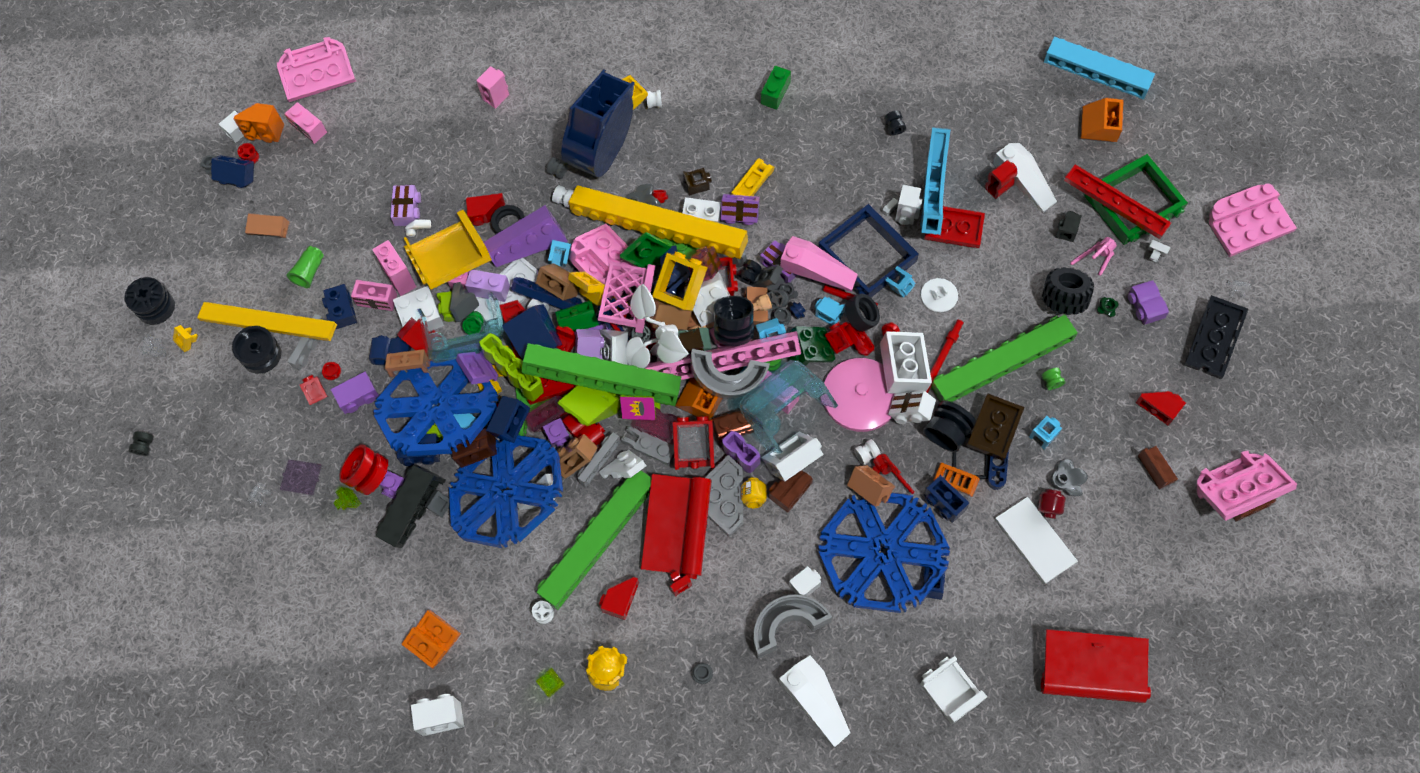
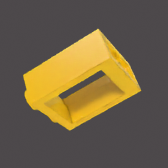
M675 251L674 254L667 253L652 297L683 310L693 311L708 267L701 265L702 261L698 259H686V255ZM675 262L694 269L684 299L666 292Z

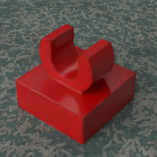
M677 571L670 574V578L673 581L670 588L675 597L692 586L688 575L681 578Z

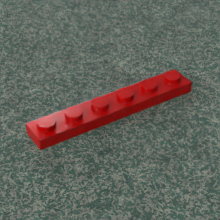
M1076 164L1064 179L1068 184L1158 239H1161L1171 225L1170 221Z

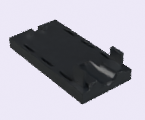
M1211 295L1184 365L1198 371L1201 368L1206 369V374L1222 379L1249 309Z

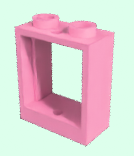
M389 240L372 249L400 296L416 288L407 267Z

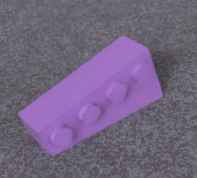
M546 205L483 243L488 250L491 261L498 267L551 248L552 240L565 243L568 241L562 228Z

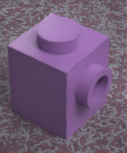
M561 418L543 426L552 447H560L570 439Z

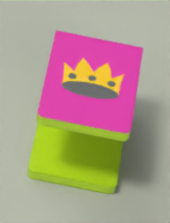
M620 396L622 419H656L655 409H660L661 403L655 402L653 396Z

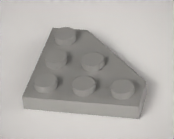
M728 455L705 478L712 480L708 518L730 537L743 525V502L741 500L743 469Z

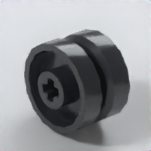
M246 327L235 336L232 342V351L235 358L249 372L255 374L266 373L272 370L281 359L282 350L279 343L264 327Z

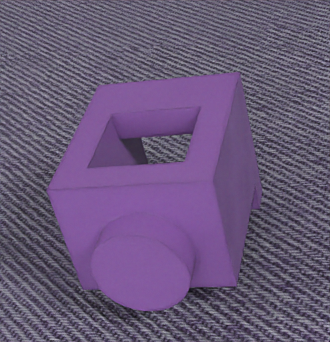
M387 471L383 481L380 483V487L383 489L381 494L395 500L397 497L396 492L400 486H403L405 479Z

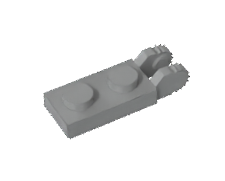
M631 426L627 427L626 431L638 437V440L634 442L623 436L621 438L622 443L669 466L674 456V445L643 431L640 432Z

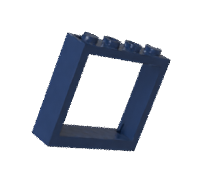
M869 204L819 241L818 245L820 249L847 266L830 247L866 220L905 259L898 265L904 271L917 262L919 255ZM894 268L870 288L857 276L854 284L857 294L863 293L873 297L888 285L885 281L887 277L893 281L899 274Z

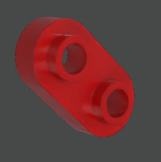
M850 323L845 327L859 354L868 356L874 351V345L865 331L856 330Z

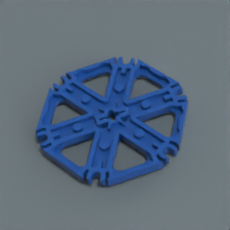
M457 357L432 359L430 367H427L428 370L434 366H453V370L439 387H436L429 373H424L422 368L408 369L407 373L401 370L376 399L375 405L379 410L373 411L374 417L389 445L396 452L401 448L402 454L407 456L453 454L450 447L455 452L458 451L456 448L458 444H463L464 447H467L466 440L471 444L493 417L497 409L496 402L493 401H498V394L491 382L482 383L484 390L480 393L459 394L469 380L458 364ZM408 380L419 397L392 398L391 394L402 381ZM481 413L468 429H462L453 415ZM413 417L399 433H393L386 422L388 418ZM435 423L443 440L435 444H418Z
M518 435L515 442L512 443L505 440L499 442L496 438L497 455L492 456L493 477L473 473L486 459L463 468L460 467L457 470L459 473H455L454 476L459 480L456 483H450L453 488H449L451 526L458 533L459 537L464 541L502 548V544L506 548L508 547L507 542L509 539L514 544H517L518 541L521 542L556 510L554 507H557L558 504L553 499L555 497H562L559 491L563 492L560 458L556 449L545 439ZM518 446L534 448L514 468V449ZM549 465L552 466V485L544 486L528 483L543 468ZM463 495L482 496L461 516L460 499ZM517 503L541 507L540 513L525 527H519ZM496 512L497 535L495 537L478 535L477 529Z
M891 493L886 503L899 504L903 509L886 530L875 506L864 498L859 501L853 495V504L848 498L821 532L820 541H826L827 544L825 546L819 545L818 552L836 594L838 595L839 591H841L839 595L841 599L845 595L851 596L848 601L849 605L853 604V607L895 613H901L898 606L901 605V609L906 612L905 604L910 602L916 608L917 602L914 599L916 598L919 605H921L947 571L948 567L946 566H948L949 561L943 560L941 557L944 555L949 556L950 547L931 508L929 507L926 511V503L922 507L916 506L919 498H914V495ZM848 514H854L866 537L836 534V529ZM925 522L929 525L936 544L933 546L908 543L905 540L919 523ZM880 543L885 549H889L887 550V558L883 553H879ZM836 556L863 559L846 581H841L838 578L832 564V559ZM902 564L929 567L932 569L933 574L922 589L914 590ZM881 571L893 595V599L890 602L867 600L864 596L866 590Z

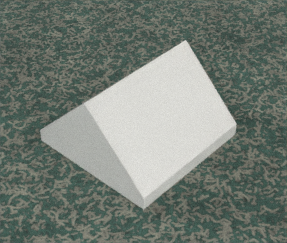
M600 329V335L604 337V347L600 348L603 360L627 365L626 346L628 343V332Z

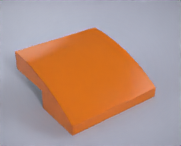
M427 610L418 625L411 629L402 645L428 666L434 668L457 641L461 633L434 612Z

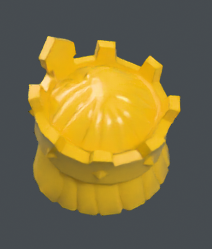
M598 647V650L592 655L589 654L587 658V676L595 688L611 691L619 686V680L624 676L627 656L620 654L615 647Z

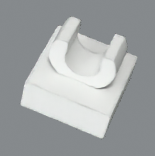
M1152 240L1148 247V250L1153 251L1149 260L1157 262L1160 255L1165 257L1168 254L1170 247Z

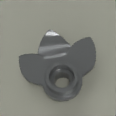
M642 184L638 186L635 192H631L626 196L627 199L632 200V198H635L638 202L657 207L661 205L657 198L651 195L654 189L652 184Z
M1066 459L1058 464L1057 471L1052 474L1051 484L1055 489L1065 490L1070 496H1081L1083 491L1080 485L1087 481L1088 474L1080 468H1074L1073 461Z

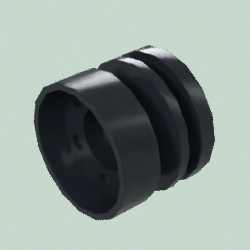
M139 278L133 281L125 291L124 301L127 307L145 324H161L172 316L175 309L173 296L155 278Z
M727 296L714 304V336L716 340L727 346H740L750 342L754 337V306L752 302L741 296Z
M944 400L939 403L938 408L934 411V417H931L930 421L926 423L923 432L930 441L950 452H958L966 439L965 436L969 435L976 421L965 408L951 401Z

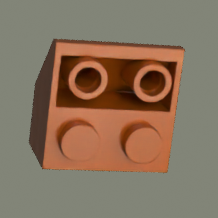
M1103 98L1083 106L1081 139L1117 142L1122 132L1123 100Z
M256 103L233 118L244 137L248 140L259 139L267 143L272 141L279 142L284 123L274 105Z
M695 377L689 379L676 407L695 416H708V419H712L723 398L705 391L698 384Z

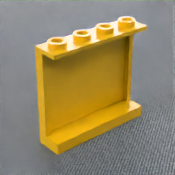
M464 210L457 212L460 222L412 245L404 237L407 244L404 248L423 284L427 283L430 290L492 260L485 244Z

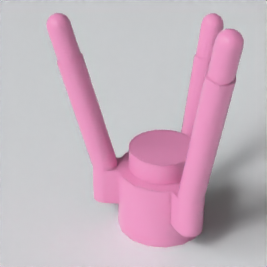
M1105 237L1101 242L1098 241L1093 247L1071 261L1070 264L1074 265L1097 249L1092 259L1099 255L1107 256L1098 273L1101 276L1114 255L1113 250L1116 248V242L1110 237Z

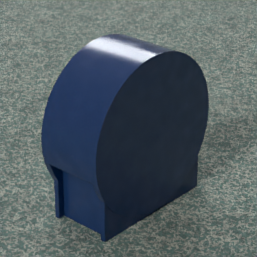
M602 70L570 107L568 123L561 147V157L564 163L596 177L603 176L609 170L623 146L633 114L632 96L635 82H626L606 73V70Z

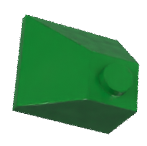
M645 232L634 240L620 254V257L638 267L647 269L648 264L652 265L671 248V245Z

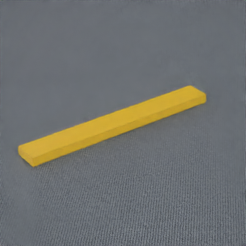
M209 302L203 303L197 319L204 322L242 328L261 326L269 332L331 341L337 326L333 321Z

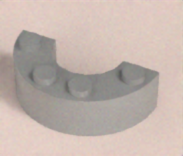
M692 349L690 356L692 373L698 384L708 393L726 399L743 397L755 390L764 379L770 363L750 360L747 368L742 373L725 375L714 367L712 352Z
M786 595L775 599L762 610L755 624L754 648L758 659L777 650L775 634L784 623L801 621L807 624L812 631H815L831 623L832 616L830 612L815 599L804 595Z

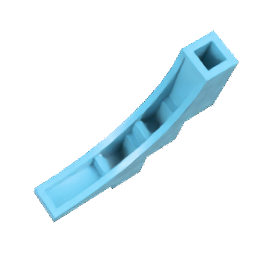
M932 127L924 179L921 233L941 235L944 182L951 129Z

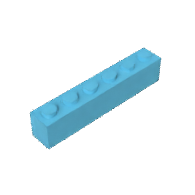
M1054 37L1044 60V63L1141 99L1145 98L1155 76V73L1133 66L1130 63L1122 62L1114 57L1103 55L1097 51H1092Z

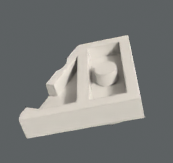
M628 449L621 452L614 461L600 470L599 473L603 478H607L608 475H612L613 478H631L646 467V464L640 457Z

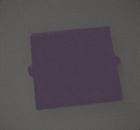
M288 460L285 473L282 474L283 480L280 490L313 495L316 484L319 482L318 477L322 465Z

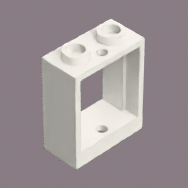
M798 432L761 458L771 474L786 481L821 457L823 453L820 449L822 446L817 438H812L808 434Z

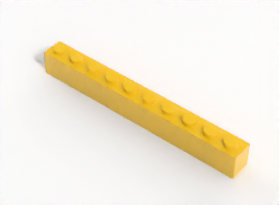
M578 185L568 202L571 213L577 216L589 217L592 220H600L610 225L622 226L628 230L633 229L643 234L647 232L661 239L666 238L679 244H688L694 248L709 250L712 253L716 251V253L724 254L730 258L741 259L748 243L747 230Z

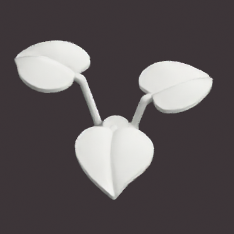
M644 284L639 285L631 299V310L637 319L645 318L646 321L659 325L655 332L656 338L644 344L640 337H634L629 340L626 346L628 364L639 368H646L650 362V352L646 346L657 341L659 344L657 354L661 361L664 363H675L682 360L689 353L683 347L678 337L677 327L673 324L665 325V322L649 318L655 315V302Z

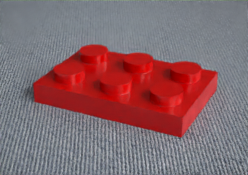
M943 206L941 235L925 233L924 240L980 248L985 213Z

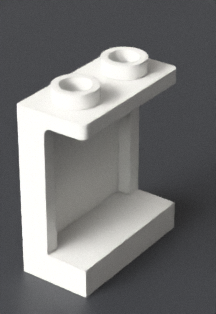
M955 656L951 659L949 657L943 659L938 663L940 667L935 671L932 669L928 670L922 675L923 680L920 683L951 725L987 698L985 693L976 688L958 665Z

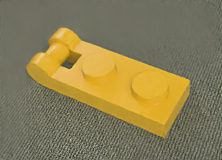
M758 158L731 192V195L754 196L768 176L772 174L775 167L765 164L764 160Z

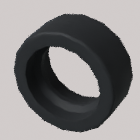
M514 205L501 206L495 210L491 217V225L495 235L503 231L498 225L500 219L504 216L515 215L521 220L525 217L524 212Z
M858 294L846 302V317L856 330L864 332L879 323V309L868 295ZM859 307L863 310L866 318L861 314Z

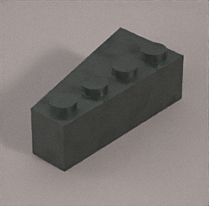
M415 465L406 473V480L403 486L398 488L396 499L389 505L384 521L380 522L377 527L376 537L397 548L404 546L417 526L414 522L421 519L426 512L424 506L438 485H443L446 479Z

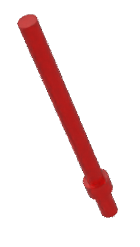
M957 319L953 329L946 336V342L930 371L932 383L926 391L927 393L953 343H956L959 338V332L964 324L962 320Z

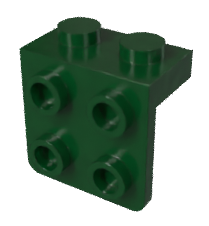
M795 326L790 331H797L801 349L800 355L790 357L793 371L801 370L809 362L832 363L835 360L833 348L825 336L828 333L825 327Z

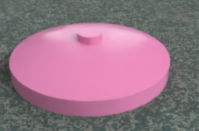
M854 358L841 362L830 371L824 382L822 397L827 413L837 424L852 431L867 432L878 429L891 420L892 417L888 414L895 393H887L883 364L872 359Z

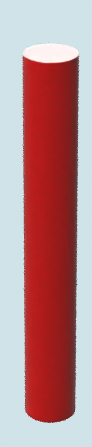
M825 285L823 292L845 300L856 296L829 285Z

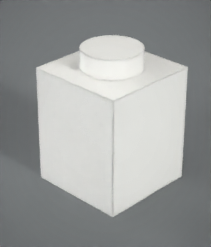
M233 111L219 123V126L236 143L244 135L233 119L238 113Z
M806 567L789 581V587L796 595L808 597L821 586V576L815 569L811 570L809 567Z

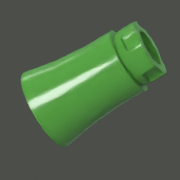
M308 246L293 268L286 274L287 278L298 286L310 288L314 275L324 256L322 251L316 247Z

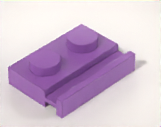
M482 351L478 354L475 352L457 354L456 360L471 384L485 383L492 379L497 381L498 374L492 364L486 360Z

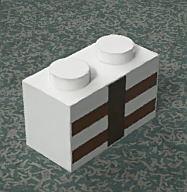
M925 391L894 394L888 415L899 424L930 421L936 399Z

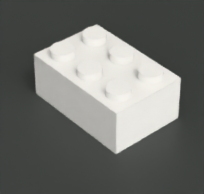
M886 331L880 342L887 393L926 392L932 381L923 333Z

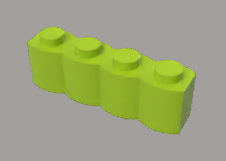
M489 333L479 342L486 360L495 364L501 374L508 376L511 384L521 389L522 394L527 399L535 401L544 393L540 377L523 374V361L515 358L513 351L502 345L501 340L496 335Z

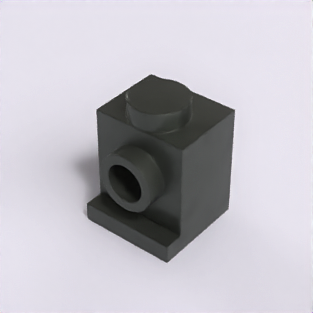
M1067 211L1065 218L1061 217L1055 238L1074 242L1082 215L1073 211Z

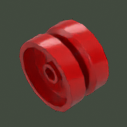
M364 444L359 445L345 459L341 467L339 480L348 487H354L359 493L369 495L383 481L389 465L388 459L380 453H374L371 448Z

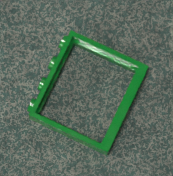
M1148 154L1101 179L1114 187L1145 170L1173 204V206L1158 214L1168 221L1172 217L1178 218L1180 214L1184 213V209L1188 204ZM1084 194L1085 198L1123 245L1129 242H1136L1143 234H1150L1138 226L1128 230L1114 211Z

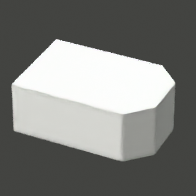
M893 198L883 208L882 212L888 216L898 207L899 201Z

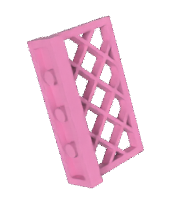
M610 262L598 321L636 327L635 332L643 333L645 318L637 319L626 301L632 299L634 293L629 288L634 285L638 288L639 285L644 284L649 292H651L655 265L648 264L646 269ZM613 269L621 270L623 273L617 276ZM631 274H642V277L635 279ZM627 277L631 282L624 284L621 279ZM617 282L620 287L613 289L610 284ZM624 290L628 295L622 298L618 293ZM614 296L617 301L610 303L607 298ZM621 304L625 309L619 312L615 307ZM609 309L614 313L612 316L603 315ZM630 313L634 319H625L623 315Z

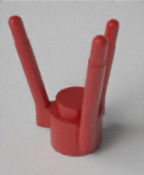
M880 454L873 460L875 466L872 469L884 475L892 471L911 494H914V490L900 475L901 471L890 461L886 454Z

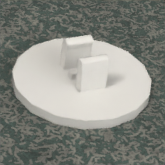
M936 278L924 284L921 289V299L928 309L934 312H945L952 309L957 303L958 292L950 281Z

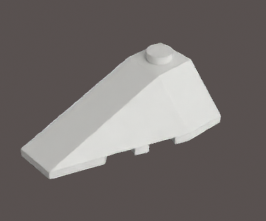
M1009 143L996 153L993 165L997 168L1006 160L1013 162L1017 166L1018 171L1017 176L1014 178V185L1043 213L1057 202L1032 154L1020 143Z
M811 656L794 665L779 678L781 686L834 747L850 734L825 672Z

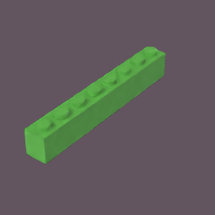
M1066 315L1061 317L1055 316L1047 324H1039L1027 334L1026 332L1021 333L1015 340L1002 343L1000 348L996 350L990 349L978 359L974 357L962 367L956 366L950 373L937 376L931 388L940 402L944 400L954 402L1073 341L1078 332Z
M529 343L522 365L523 374L620 395L653 396L655 402L671 406L676 405L682 378L674 374L662 373L652 369L648 370L634 365L621 364L615 361H607L597 357L584 356L578 353Z
M640 470L631 478L624 479L625 482L622 486H618L614 490L610 501H606L601 506V512L598 516H594L589 521L586 531L584 533L581 532L577 536L574 546L565 551L562 561L552 567L551 575L547 580H542L538 585V596L556 610L560 609L650 495L652 478Z

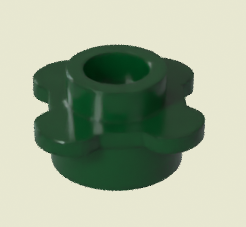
M1101 298V304L1097 308V312L1114 317L1119 303L1113 298Z

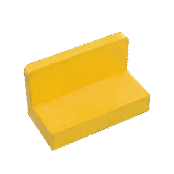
M585 271L569 272L568 280L580 288L579 293L597 306H600L605 285Z

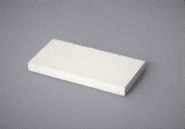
M524 258L513 261L500 273L507 276L510 284L506 301L476 297L479 306L474 311L480 312L484 317V321L495 329L504 320L500 309L501 304L518 300L521 304L527 298V296L516 293L511 289L513 279L521 277L536 282L539 271Z
M1028 497L995 518L997 524L1044 585L1078 562Z

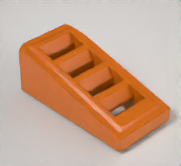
M941 462L933 481L940 475L943 477L945 470H949L945 480L950 483L954 472L956 475L950 484L957 491L972 497L980 479L973 474ZM961 476H963L964 478L962 480V483L960 486H958L957 484ZM970 479V484L966 489L965 487L967 485L968 480Z

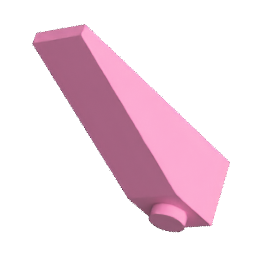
M794 236L787 242L781 257L780 266L784 271L851 292L858 276L857 273L812 242Z

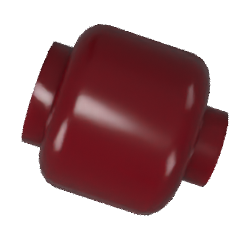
M1045 489V492L1039 495L1038 511L1044 513L1045 518L1056 519V515L1064 513L1065 496L1061 494V491Z

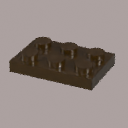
M987 393L967 447L1004 461L1025 407Z

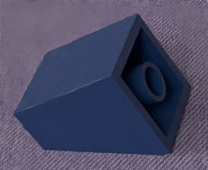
M544 304L532 306L502 325L522 361L528 343L552 349H558L562 345Z

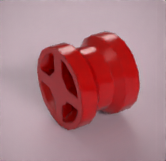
M251 143L240 145L237 150L239 157L244 160L254 161L255 164L259 160V153Z

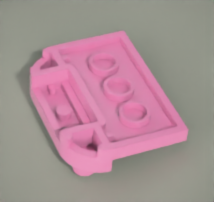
M325 37L323 42L293 51L290 48L284 51L279 62H277V68L289 102L356 82L348 53L342 43L330 37Z
M1271 184L1256 185L1220 199L1211 209L1208 220L1209 225L1229 257L1294 232L1297 229L1278 200L1279 192Z
M607 224L575 238L568 256L571 263L580 272H587L604 285L606 284L610 262L636 266L620 257V254L628 245ZM613 269L617 276L623 273L621 270ZM631 274L635 279L642 277V274ZM627 277L621 279L624 284L631 282ZM617 282L610 284L613 289L620 287ZM624 290L621 291V292H619L618 294H619L620 296H622L623 293H624Z
M1249 451L1241 452V458L1212 471H1209L1207 468L1202 470L1197 480L1196 492L1200 499L1205 498L1216 512L1227 521L1295 490L1297 483L1269 455L1265 453L1263 456L1249 454Z

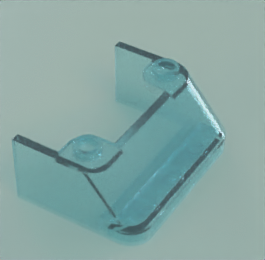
M492 292L488 294L493 319L485 323L484 331L449 340L440 332L429 334L426 316L421 308L417 309L426 353L430 361L440 363L453 360L460 353L475 352L478 354L482 351L479 342L489 333L496 335L502 342L504 329L502 327L503 322L499 301Z
M790 360L743 397L739 405L742 414L766 450L781 454L783 451L773 438L781 428V421L777 413L801 393L806 391L808 396L817 398L822 405L833 408L838 406L824 382L799 361Z

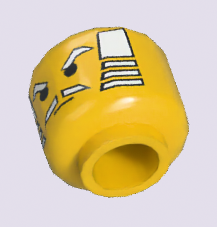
M749 478L741 485L742 502L748 508L756 509L761 507L767 500L766 484L758 478Z

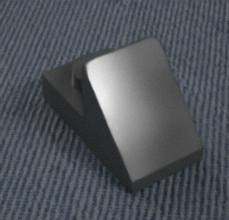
M775 265L762 269L759 275H756V280L751 286L767 288L768 293L772 290H778L784 283V279L780 275L783 268Z
M457 282L453 284L450 311L456 322H461L479 306V302L473 292L468 293L462 283Z

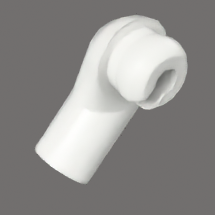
M414 220L405 227L406 236L414 237L416 235L415 230L430 229L431 220Z

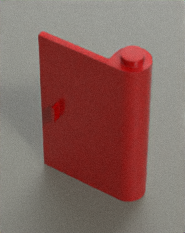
M652 474L641 570L666 573L677 571L679 574L688 575L690 579L697 580V576H701L711 479Z
M1046 629L1045 669L1041 677L1042 694L1146 703L1147 699L1151 697V688L1148 686L1149 639Z

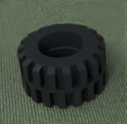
M1066 267L1056 268L1047 274L1042 292V300L1047 307L1060 314L1077 315L1078 313H1083L1089 307L1094 290V282H1092L1091 277H1088V274L1081 272V270Z

